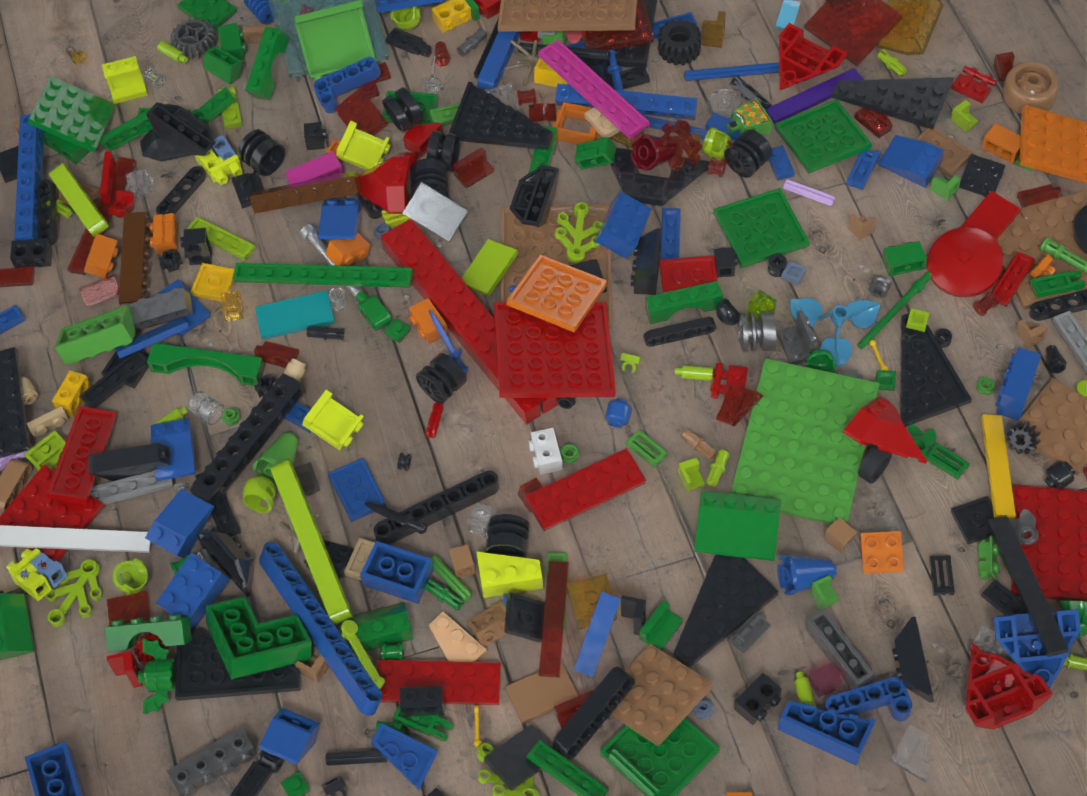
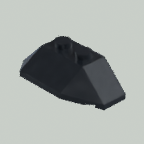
M156 102L146 114L157 135L186 155L205 156L216 143L209 125L179 105Z
M154 128L140 140L143 157H149L162 162L190 156L158 136Z
M540 165L536 170L519 180L509 210L521 224L541 227L546 223L555 196L559 168Z
M217 532L197 534L200 545L207 549L214 561L219 563L222 570L246 597L250 596L254 575L252 564L254 560L247 551L244 553L240 549L242 546L236 538L232 540L228 534Z
M915 616L910 618L894 640L896 648H893L892 651L894 660L899 661L900 665L899 668H896L899 681L903 680L905 688L932 703L934 698Z

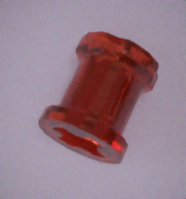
M534 88L529 91L517 90L519 106L523 103L531 102L536 104Z
M988 292L980 301L976 300L973 303V308L980 316H984L989 309L997 307L999 302L993 293Z

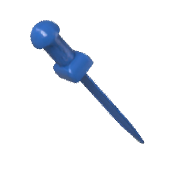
M608 50L611 55L608 73L612 74L615 90H623L619 73L622 68L620 65H617L616 52Z
M429 310L434 326L450 352L448 356L466 374L468 366L465 367L460 358L461 350H455L441 323L433 312Z

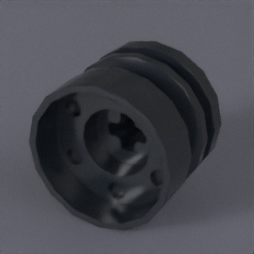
M256 129L248 133L241 141L238 148V157L259 175L265 177L273 174L281 166L285 157V148L263 130Z
M749 129L745 130L724 151V157L729 167L735 173L742 177L750 178L760 166H763L772 157V149L768 141L760 133Z
M429 158L412 164L410 168L411 198L421 182L448 197L447 166L442 161Z
M439 353L430 361V366H425L422 371L416 374V380L421 389L433 401L441 404L445 403L453 395V391L459 390L467 382L466 375L461 367L444 353Z
M499 514L491 517L488 520V538L486 539L485 553L526 558L529 522L513 514Z

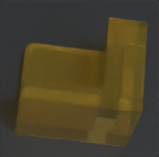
M240 291L222 293V312L225 321L244 319L243 301Z

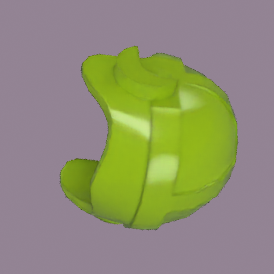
M418 6L392 10L390 13L391 20L402 30L415 28L419 24L420 18H422Z
M134 558L133 561L120 562L114 568L112 575L113 583L120 591L125 592V595L135 594L143 590L148 579L144 562L137 558Z

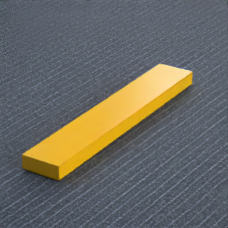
M982 414L981 423L994 518L1007 515L1008 519H1014L1016 513L1002 415Z

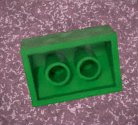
M0 593V660L33 653L34 646L25 595Z
M404 602L355 614L352 618L347 619L357 624L358 631L356 636L366 652L382 648V643L394 645L413 640Z

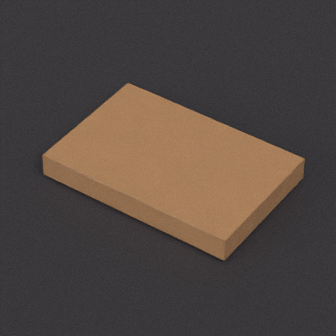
M936 127L933 130L927 128L916 138V140L928 142L944 150L943 161L938 170L948 177L954 175L968 162L970 155L973 154V152Z
M562 662L505 686V690L522 725L579 700V696Z

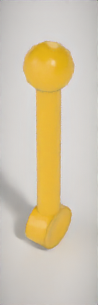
M870 340L869 345L875 352L881 370L888 371V367L884 365L877 350L876 341Z
M474 705L475 741L473 744L478 748L482 744L479 735V705Z

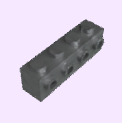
M174 288L170 292L158 293L154 297L141 298L137 302L126 303L120 306L129 305L135 331L193 314L190 294L184 288Z
M825 609L807 620L806 631L849 688L852 690L872 684L874 678L872 668L862 659L859 651L849 642L848 637L836 625L833 617Z
M241 727L167 770V773L180 796H192L198 789L211 785L218 777L231 773L240 764L250 762L257 754Z

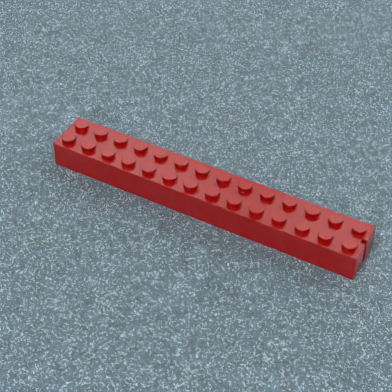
M412 219L381 235L383 250L397 267L412 268L411 284L424 300L429 298L447 324L449 331L499 391L494 317ZM505 398L526 425L540 417L539 402H541V412L543 414L558 406L557 398Z

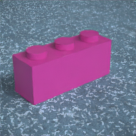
M334 152L324 154L321 157L285 171L288 184L343 174L342 165Z

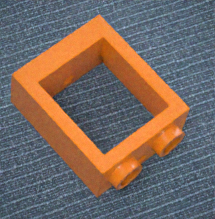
M563 102L561 109L559 108L557 111V121L553 122L552 127L557 128L558 141L582 144L586 141L598 140L600 134L592 125L589 133L563 129L567 118L587 121L584 113L592 108Z

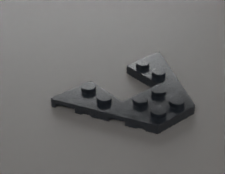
M616 148L614 163L610 164L623 193L641 203L654 206L666 204L710 168V161L675 156L669 178L635 173L637 167L631 158L633 150Z

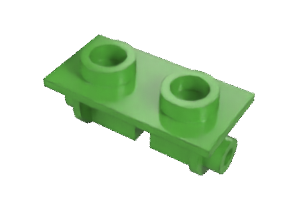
M990 536V542L981 540L980 544H978V558L986 559V561H979L978 575L981 576L982 580L993 577L994 580L998 581L997 574H1000V564L997 561V555H1000V552L992 536Z

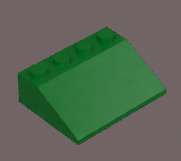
M701 490L694 552L775 561L781 499Z

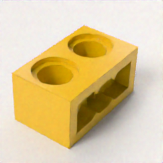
M449 0L431 9L433 21L442 33L472 19L471 7L465 0Z
M69 370L52 400L56 409L62 406L67 416L75 418L78 407L83 404L80 395L91 387L87 376Z

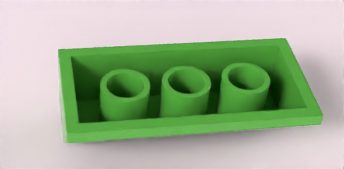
M129 305L62 328L55 349L64 364H76L87 357L93 358L101 352H110L115 347L129 345L133 341L136 332Z

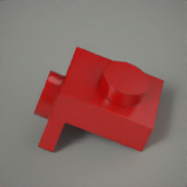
M117 190L116 201L109 207V214L123 218L124 213H131L135 208L134 193Z

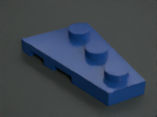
M382 723L371 742L419 791L438 751Z

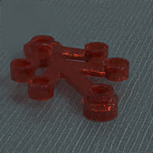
M678 120L675 125L667 122L662 126V131L665 134L660 138V142L664 146L677 143L675 155L668 161L669 166L673 170L679 171L684 166L683 149L692 164H697L701 160L698 152L702 150L703 146L691 136L688 122ZM676 132L678 136H670V134Z

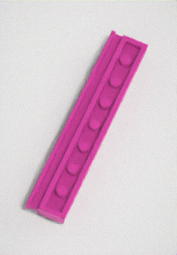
M557 39L555 43H551L538 51V56L627 138L632 139L642 132L645 127H649L650 122L560 40Z

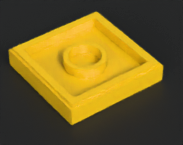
M202 263L190 293L195 297L226 302L234 283L233 275L235 269Z

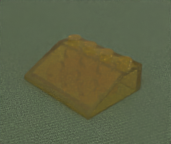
M888 0L882 14L885 26L875 30L870 45L908 56L924 54L944 6L942 1Z

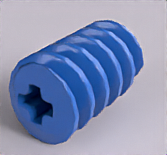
M244 0L246 7H248L260 23L270 24L277 19L279 11L269 0Z

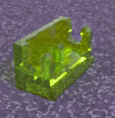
M759 290L748 301L747 321H749L750 312H753L755 320H759L760 311H773L775 315L777 300Z

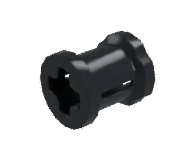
M261 750L256 762L261 765L264 764L271 768L273 773H277L285 760Z

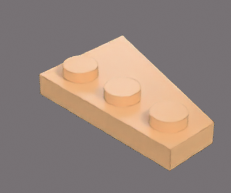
M442 612L429 624V629L447 661L478 662L487 653L486 648L446 613Z

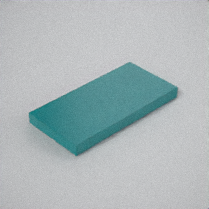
M327 290L255 307L262 340L307 330L308 326L321 327L335 323Z

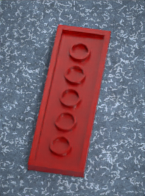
M83 406L78 407L50 483L47 498L87 504L96 476L89 474L88 455L105 452L117 419V412Z
M626 448L525 495L524 499L542 530L546 531L645 484L646 479Z
M377 660L376 671L385 680L380 689L382 693L381 702L400 703V688L442 686L444 704H500L501 663Z

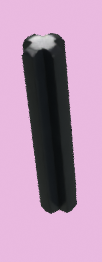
M378 750L327 753L325 756V762L328 766L383 763L388 761Z

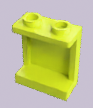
M136 56L102 64L104 76L109 85L114 104L148 96Z
M350 121L337 148L336 157L364 170L384 162L382 157L389 152L391 147L388 144L390 138L386 136L385 140L358 130L356 129L357 123Z
M325 390L305 416L302 425L341 451L344 446H349L353 440V437H351L353 433H358L363 427L364 423L362 420L364 416L360 414L358 417L331 398L332 393Z

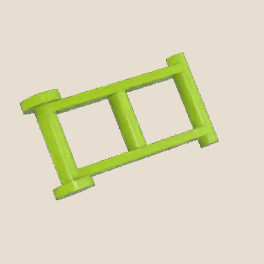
M345 620L341 625V635L345 641L349 640L358 656V660L380 690L385 680L379 676L356 636L358 631L357 624L352 620Z

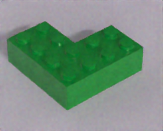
M246 597L206 605V625L231 679L311 659L312 642L298 614L258 624Z

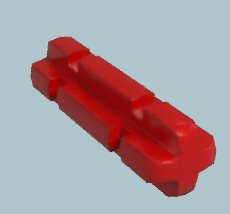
M436 402L433 404V411H431L427 424L428 427L425 431L428 438L436 437V430L439 427L441 414L444 409L441 403Z

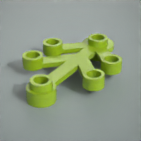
M585 202L577 203L573 209V214L577 217L575 229L569 223V216L566 213H559L556 219L563 227H558L554 235L567 248V258L572 263L582 261L586 252L600 247V244L594 242L597 236H593L589 243L581 246L582 240L595 233H599L602 226L601 221H595L592 227L583 231L584 218L589 212V207ZM567 232H568L569 235L573 238V240H574V241H573V244H572L571 241L566 237V233H567Z
M85 560L79 569L66 573L68 577L59 583L60 586L64 587L52 589L45 595L48 602L53 603L60 596L68 594L60 608L54 609L48 614V621L53 627H60L65 623V614L77 597L80 615L83 618H88L92 615V609L88 605L84 585L89 581L91 587L89 594L93 601H99L103 598V593L98 587L96 579L100 572V566L96 561ZM79 577L76 583L67 585L71 579ZM99 592L98 596H93L94 593ZM84 609H89L88 612L82 613Z
M489 743L479 745L476 753L478 760L484 762V757L493 752L494 748ZM482 769L478 773L477 779L481 784L496 783L492 789V796H526V794L539 796V792L533 787L534 775L525 781V785L522 783L515 788L516 790L511 791L505 789L502 784H506L496 774H491L489 770ZM481 775H486L488 778H482Z

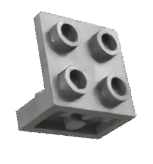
M802 310L797 313L796 327L778 332V338L789 364L794 365L807 362L806 359L809 353L815 350L814 342H816V336L814 331L810 330L809 319L807 316H804Z

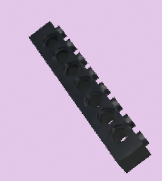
M284 373L274 381L273 386L262 396L259 404L252 408L247 419L240 423L238 430L228 438L222 450L216 453L210 465L204 468L198 480L192 483L189 489L191 494L213 506L218 503L305 393L301 382Z

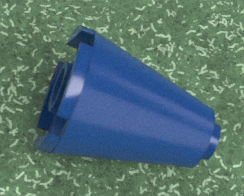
M789 554L780 556L779 560H782V564L778 565L777 568L780 587L785 588L787 591L784 592L785 595H793L810 589L813 582L828 575L833 580L837 574L836 565L831 560Z

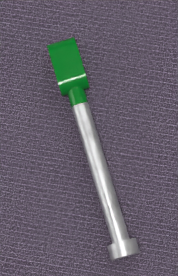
M313 223L305 225L300 231V236L305 242L311 243L328 265L336 266L325 255L328 246L322 239H318L319 229ZM346 286L359 302L357 307L360 313L375 331L392 322L390 314L375 295L368 297L360 286Z

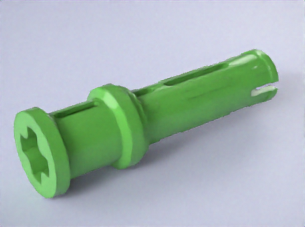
M1048 236L1040 248L1041 252L1045 251L1054 256L1055 260L1061 259L1087 274L1086 260L1066 250L1065 245H1059L1052 241L1051 237Z

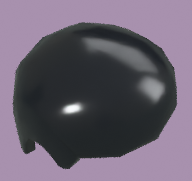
M722 299L716 306L718 319L726 325H736L739 323L740 313L728 299Z

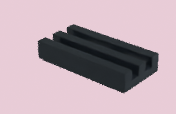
M930 556L933 596L938 594L954 595L951 556ZM945 560H946V568H947V577H948V585H949V588H945L943 562H942V561H945ZM935 561H938L941 588H938Z

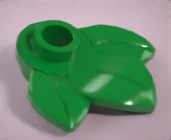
M911 424L907 430L925 457L929 448L936 442L935 430L930 429L923 433L916 425Z

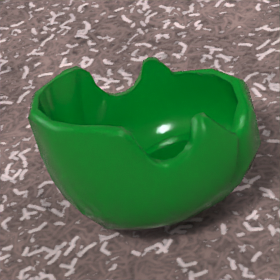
M816 349L809 353L806 359V366L808 368L831 373L835 372V359L828 350Z

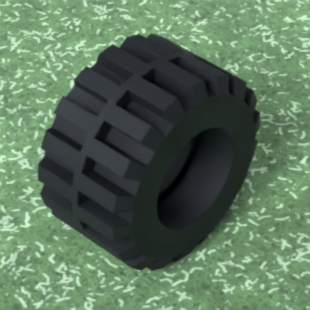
M678 19V21L671 20L670 23H665V26H662L658 33V51L664 61L667 60L669 64L674 63V65H685V63H692V60L695 61L701 51V31H699V27L695 26L693 22L689 23V20L682 21V19Z

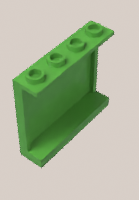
M362 0L293 17L310 79L314 78L316 81L324 77V75L331 74L367 57H373L376 62L378 61L375 58L365 21Z

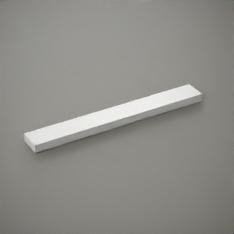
M0 525V546L150 553L151 541L145 539L148 532Z

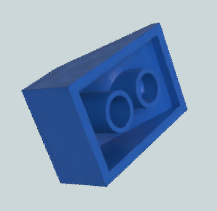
M895 135L880 159L878 166L926 188L943 161L944 150L925 141Z
M331 198L324 200L321 209L318 239H355L362 221L360 200H355V198H346L344 200Z
M189 418L151 425V443L169 446L171 452V465L156 469V480L162 481L196 474L194 434Z
M180 489L154 520L145 539L176 556L185 558V555H189L197 540L196 535L201 533L215 506Z

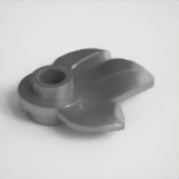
M1023 509L1019 519H1009L1020 545H1032L1038 540L1039 533L1035 528L1036 519L1031 512ZM1031 533L1032 536L1026 539V535Z

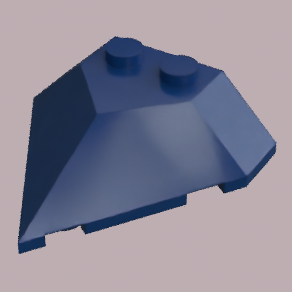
M1078 609L1052 611L1069 650L1068 653L1047 657L1028 613L993 617L995 639L1014 662L1022 667V670L1032 675L1035 673L1041 676L1050 689L1071 650L1070 648L1075 638L1078 637L1081 631Z

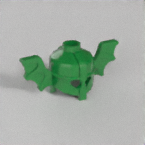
M143 639V653L155 658V660L146 663L143 671L138 672V682L144 683L149 692H156L154 696L143 701V714L146 715L152 711L159 712L160 706L170 701L167 692L175 690L172 686L174 685L176 674L172 667L174 659L167 660L169 650L161 648L157 640L148 641Z

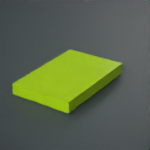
M488 239L461 279L469 289L490 297L519 253L517 249Z

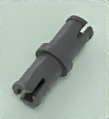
M479 28L472 36H468L466 41L457 48L458 54L464 57L470 50L475 49L478 43L487 37L486 32Z

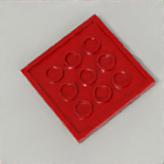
M44 464L1 514L0 525L86 529L104 508V505L91 495L87 504L47 498V492L55 471ZM37 548L54 562H59L69 550Z

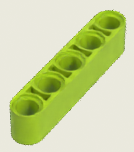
M63 162L48 173L92 236L95 237L96 233L101 234L110 227L75 176Z

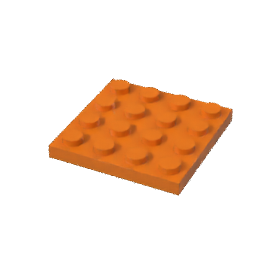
M1024 105L1021 113L1020 165L1087 184V122Z
M540 254L508 297L506 305L575 332L606 288L607 280Z

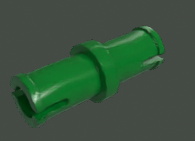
M433 579L428 581L429 585L426 583L424 590L436 596L438 601L441 603L445 602L456 611L461 609L459 605L463 606L464 600L450 592L451 589L448 587L444 588L433 581Z

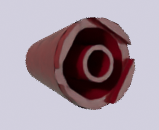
M647 134L637 136L631 145L633 146V152H631L632 161L638 169L651 170L675 158L679 153V146L675 141Z

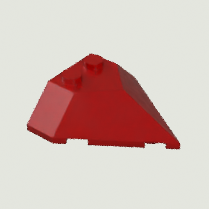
M788 23L779 35L780 90L838 68L848 53L834 45L828 51L805 39L804 30Z
M399 153L359 174L361 189L358 194L376 206H380L389 214H403L409 203V197L405 191L409 171L412 164L417 161L418 153Z
M880 396L863 406L843 431L844 434L859 444L867 445V443L877 445L879 450L904 458H917L918 462L927 463L926 458L902 422L896 407Z
M972 643L965 710L976 727L994 730L1034 713L1052 696L1053 693L1041 676L1035 673L1032 675L1022 670L1021 666L992 652L989 654L979 649L980 646Z

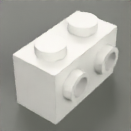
M554 428L531 432V440L528 441L530 452L534 451L535 457H532L534 468L539 469L540 475L563 470L562 458Z

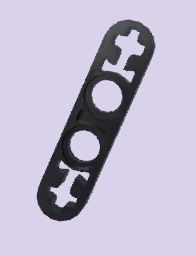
M192 167L157 206V215L177 213L205 181L206 175L202 167ZM184 185H190V186H191V187H190L189 189H187V190H183V189H182V187H183ZM174 197L180 198L177 202L171 201Z
M43 179L39 182L37 188L38 239L48 238L52 246L57 239L56 185L48 179ZM50 200V205L44 208L45 202ZM50 217V222L45 225V219Z
M1087 290L1035 302L1030 307L1029 316L1035 321H1042L1068 311L1075 313L1087 310ZM1076 300L1079 305L1073 306L1069 301ZM1057 304L1061 309L1054 310L1051 305Z
M705 317L649 330L644 333L643 338L646 346L654 347L710 334L716 330V325L712 317Z

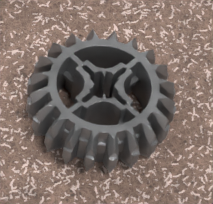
M196 17L193 20L188 18V21L182 20V24H177V27L173 28L171 45L176 47L177 50H181L184 56L191 59L193 57L199 59L200 55L205 56V51L215 46L217 41L216 31H214V27L208 20L204 21L202 18L197 20Z

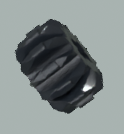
M1018 421L1016 425L1010 426L1011 431H1008L1006 434L1010 439L1006 443H1012L1011 450L1017 448V454L1022 452L1029 454L1031 450L1035 451L1037 449L1036 445L1041 442L1037 438L1041 432H1035L1036 425L1030 427L1029 421H1026L1024 424L1022 421Z

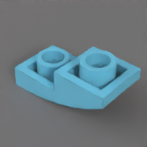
M783 0L775 28L784 30L788 23L794 25L800 2Z

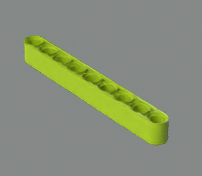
M287 459L270 467L329 618L334 625L352 618L351 608L291 461Z

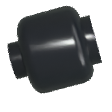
M1056 461L1045 470L1046 478L1044 481L1050 488L1064 489L1074 481L1075 471L1067 461Z

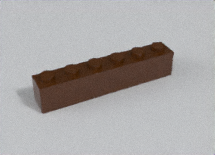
M357 171L254 191L250 195L254 214L356 194L360 191L361 185Z
M146 212L124 213L119 288L120 306L126 303L137 302L141 298H148L146 288H149L147 273L150 272L147 259H150L148 244H150L151 235L149 229L152 222L151 219H148Z

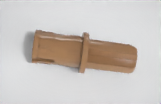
M687 428L682 433L681 438L688 442L695 451L698 450L708 459L714 458L717 451L707 444L703 437L700 438L690 428Z

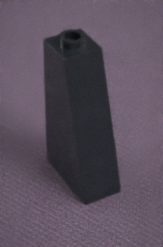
M153 443L88 455L89 474L116 481L171 465L170 447L160 443Z

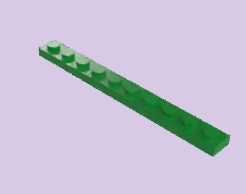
M236 263L233 280L234 282L410 288L413 270L412 268Z

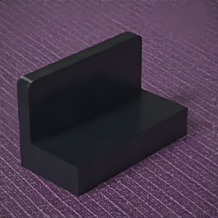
M622 595L621 616L633 619V634L640 636V630L645 624L646 600Z

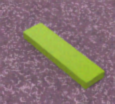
M198 216L187 228H206L212 245L244 261L256 249L254 244Z

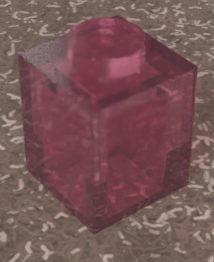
M833 662L810 671L809 681L818 698L841 688L843 675L839 668H835Z

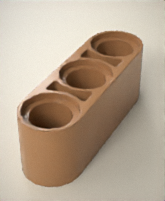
M12 458L6 465L0 476V511L4 512L24 488L32 473V465L30 463Z

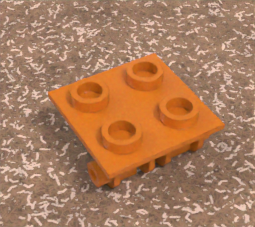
M901 531L860 533L861 539L859 544L862 550L863 574L904 572Z

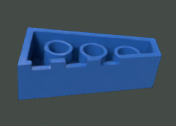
M788 701L780 717L777 730L857 765L872 733L876 719H861L853 714L847 716L838 714L835 710L828 709L825 711L817 709L816 706Z

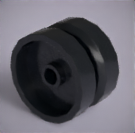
M404 87L395 92V98L389 95L382 100L383 107L391 121L402 133L411 128L410 122L416 125L424 120L421 109L415 99Z
M433 130L428 142L426 159L440 160L447 166V172H454L459 160L460 136L459 134L448 133L445 137L444 132Z

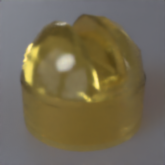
M81 50L73 51L71 53V60L74 64H81L86 60V54Z

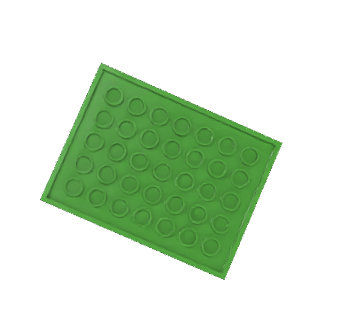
M765 358L731 494L781 499L780 513L830 525L840 517L848 523L859 475L858 470L862 463L865 445L859 444L844 434L843 431L863 406L877 398L880 383Z

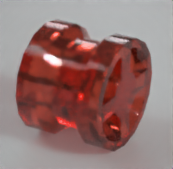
M712 157L708 166V174H717L718 177L722 178L727 160L720 161L716 157Z

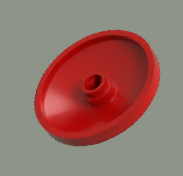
M970 227L956 228L942 234L932 244L927 257L928 272L932 274V282L941 291L956 297L977 296L993 287L1000 278L1003 270V253L998 242L987 232Z

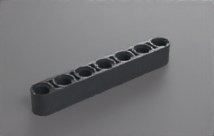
M485 471L399 513L405 516L409 513L414 521L424 522L428 527L496 494L499 490L498 476L494 471ZM418 515H422V516H423V517H421V518H415V517L418 516ZM388 518L378 522L373 529L376 541L388 545L417 532V530L412 528L405 530L402 527H398L400 523Z

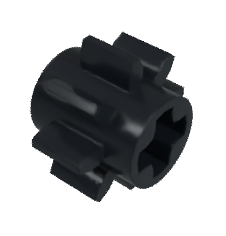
M172 249L163 251L162 257H159L162 270L167 269L169 273L179 270V265L183 264L180 253H175Z
M265 375L257 379L258 385H254V388L259 398L271 389L275 377L270 378Z

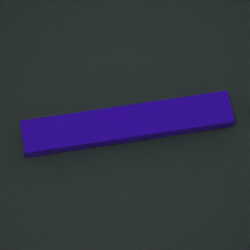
M853 68L765 109L775 125L777 122L788 119L831 99L838 81L864 79Z

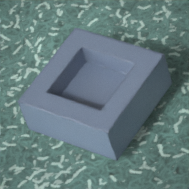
M789 261L782 273L781 279L799 285L806 273V267Z

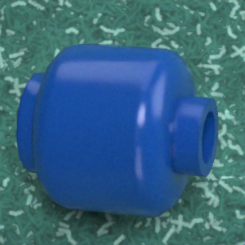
M617 398L616 401L608 403L605 419L610 426L623 428V426L629 423L632 407L627 404V400Z

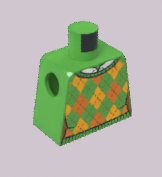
M757 98L733 111V120L727 123V129L729 133L739 131L740 134L745 130L751 129L761 135L771 133L772 120Z

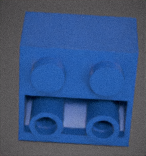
M281 708L272 718L259 749L297 765L316 743L320 723Z

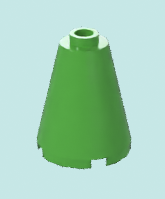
M291 433L281 434L255 460L253 471H257L259 476L269 478L274 486H277L270 467L287 459L291 461L292 465L294 464L298 446L297 438Z

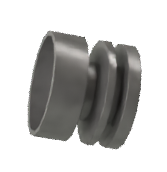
M760 311L759 320H755L753 312H750L749 321H747L745 312L740 313L738 340L743 353L748 352V344L751 346V351L755 352L757 343H760L762 351L776 350V325L773 311Z

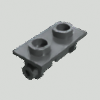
M762 612L759 614L754 613L728 641L744 654L771 626L765 621L766 615Z

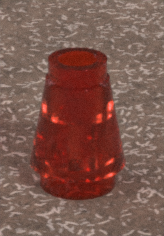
M437 42L435 45L434 62L440 67L447 66L451 59L444 42Z

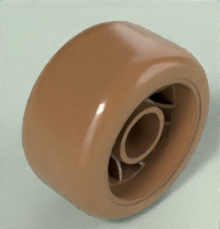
M1020 63L1014 66L1006 76L1003 88L1004 101L1011 110L1018 114L1022 113L1024 105L1048 111L1052 108L1059 90L1058 77L1050 67L1042 63Z

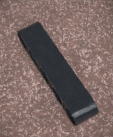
M619 666L614 667L553 740V747L567 759L576 757L631 691L635 684V679Z

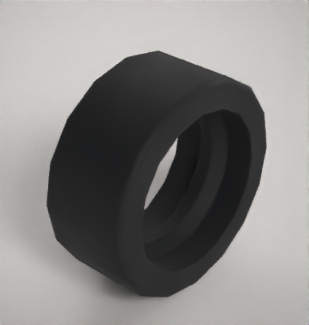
M876 445L861 463L858 476L873 484L887 468L892 454L879 450Z

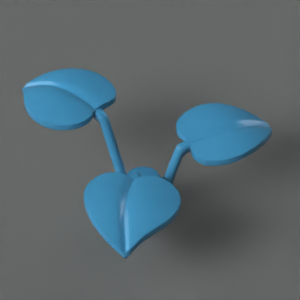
M801 298L791 299L790 310L794 320L797 322V313L802 310L804 316H807L809 319V327H813L816 320L821 321L831 316L832 322L837 325L835 339L826 338L821 343L820 349H825L832 353L836 367L845 365L852 354L850 341L845 338L839 339L841 325L847 319L848 321L852 320L853 325L857 328H869L876 321L880 308V303L858 300L849 303L847 307L838 305L833 311L830 310L829 313L821 316L822 306L814 299Z

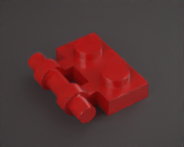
M965 66L963 72L968 75L965 76L960 73L952 84L951 89L982 104L991 93V87L987 85L995 86L997 80L989 74L985 75L979 72L974 67ZM974 77L981 80L982 82L980 83L974 80Z
M716 363L712 373L714 377L713 383L710 386L711 398L718 399L719 394H724V401L743 404L748 367L729 365V370L724 371L723 364ZM721 379L727 380L726 386L721 385Z

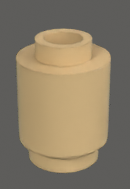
M292 358L291 362H288L284 374L300 382L306 369L304 368L306 364Z
M22 376L24 403L32 404L37 399L38 393L32 382Z

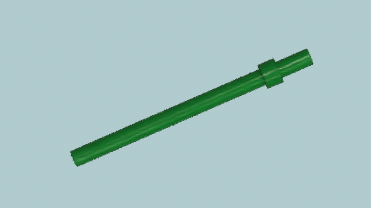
M926 272L920 280H916L911 285L912 288L863 337L857 346L863 349L917 293H920L925 288V284L931 279L932 274Z

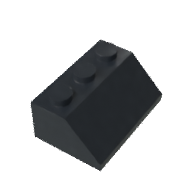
M660 228L640 237L638 245L634 250V256H637V259L633 260L632 271H635V275H631V286H634V294L656 295L661 252Z

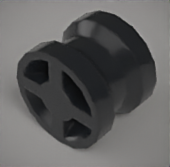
M782 254L770 256L768 260V273L771 276H782L787 265L785 256Z

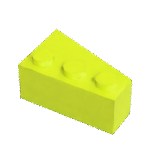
M477 552L484 598L500 596L504 593L507 594L509 591L519 593L544 589L539 560Z

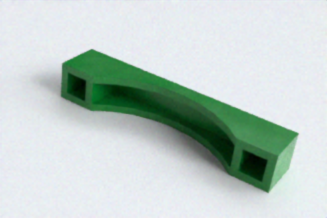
M153 343L147 360L151 372L171 374L188 367H213L229 373L240 384L250 386L258 385L257 379L263 376L265 369L262 358L255 355L245 356L239 353H223L218 350L208 351L202 348L194 349L185 346H172L166 343Z

